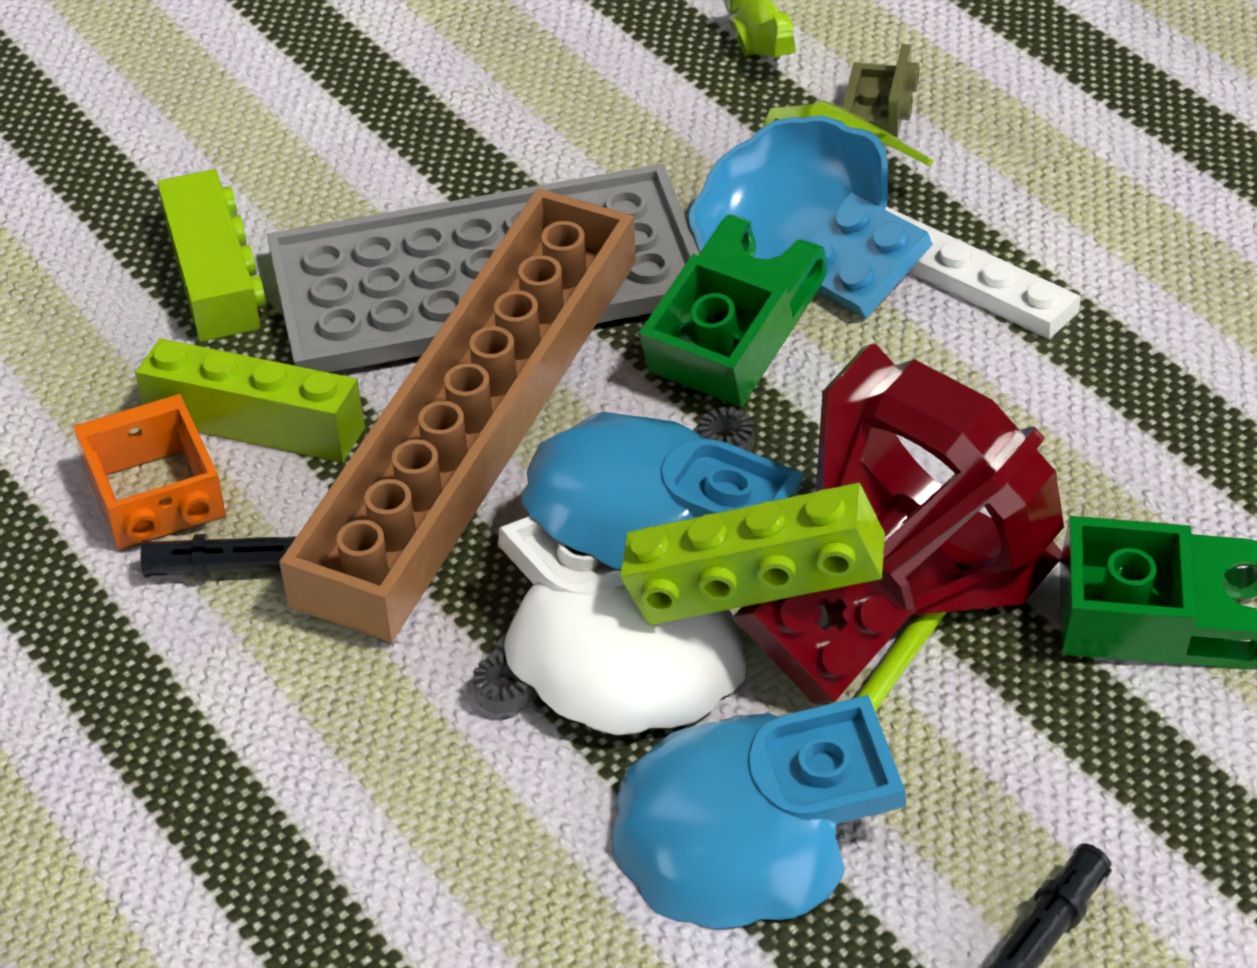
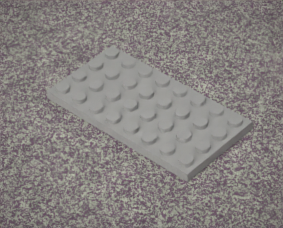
M664 164L267 233L294 366L330 373L422 356L537 188L634 216L636 263L597 323L623 318H635L653 313L691 255H699L698 248Z

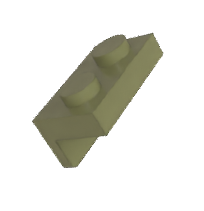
M901 44L896 66L854 62L842 108L897 138L902 120L910 121L913 92H917L920 64L911 62L912 45Z

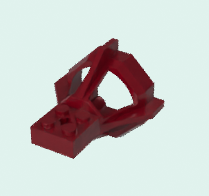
M870 344L864 346L822 391L816 492L860 482L885 532L882 579L744 606L737 611L733 618L813 704L835 702L909 616L1024 604L1058 564L1062 553L1061 549L1053 542L1064 528L1056 470L1037 450L1045 440V437L1035 426L1019 430L991 398L915 359L895 365L878 345ZM897 435L931 453L955 474L943 485H940L918 464ZM985 507L991 517L979 512V510ZM818 605H823L827 611L828 621L824 627H820L818 623L823 615L817 607Z

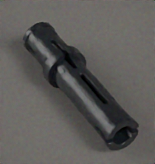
M194 534L193 540H143L140 552L142 575H144V578L166 575H194L196 580H208L210 574L281 571L279 561L297 536L209 539L207 534Z
M1079 844L1055 878L1046 880L1040 885L1034 895V906L1013 933L1010 934L986 968H1038L1068 928H1075L1086 916V903L1104 879L1112 873L1110 868L1112 863L1108 856L1093 845Z

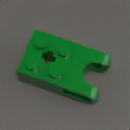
M729 214L720 222L699 255H691L640 330L639 337L649 372L742 408L822 285L827 273L825 248L806 240H796L781 256L771 259L754 258L756 240L751 228L752 221Z
M1070 516L1060 558L1062 655L1234 669H1257V609L1238 604L1235 601L1251 599L1257 596V541L1245 538L1191 534V525Z

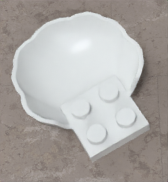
M531 516L500 527L498 546L534 584L525 595L509 626L503 645L507 665L520 680L535 688L540 698L557 714L570 720L584 723L595 730L614 735L640 733L650 728H674L697 722L714 710L722 697L733 693L745 681L746 661L743 655V639L730 610L648 625L621 580L620 570L602 563L591 554L577 551L553 539L542 525Z

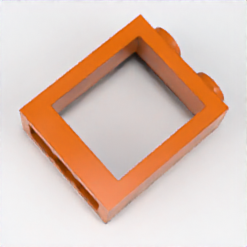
M181 394L73 426L84 470L117 550L140 544L143 540L156 539L226 516L218 474ZM139 428L136 433H129L131 429ZM179 452L183 453L193 477L116 500L106 476L107 474Z

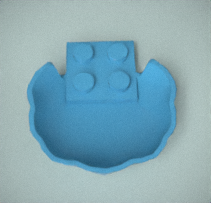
M824 115L775 120L757 131L750 139L733 147L717 160L707 175L703 190L695 198L688 213L690 228L695 234L696 245L700 252L720 222L729 214L752 221L751 228L756 240L754 258L771 259L781 256L796 240H806L823 246L826 251L827 273L817 293L865 319L933 245L926 230L885 210L888 201L887 151L879 138L870 131L850 128L843 122Z
M600 412L592 414L571 429L560 432L539 444L526 472L528 484L523 490L522 505L553 539L577 551L591 554L602 563L621 571L627 532L794 497L799 492L804 473L734 445L704 438L690 428L675 421Z
M869 695L780 717L770 713L736 715L720 722H708L678 730L668 735L626 770L618 787L616 800L618 817L613 829V855L623 873L639 886L642 898L656 914L678 922H692L703 927L719 930L747 926L761 919H792L808 913L830 897L844 875V863L836 838L837 824L906 807V791Z

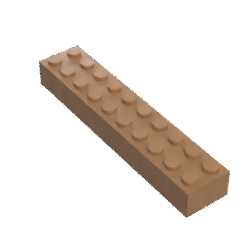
M537 188L279 561L289 608L390 643L394 641L635 265V224L633 215Z

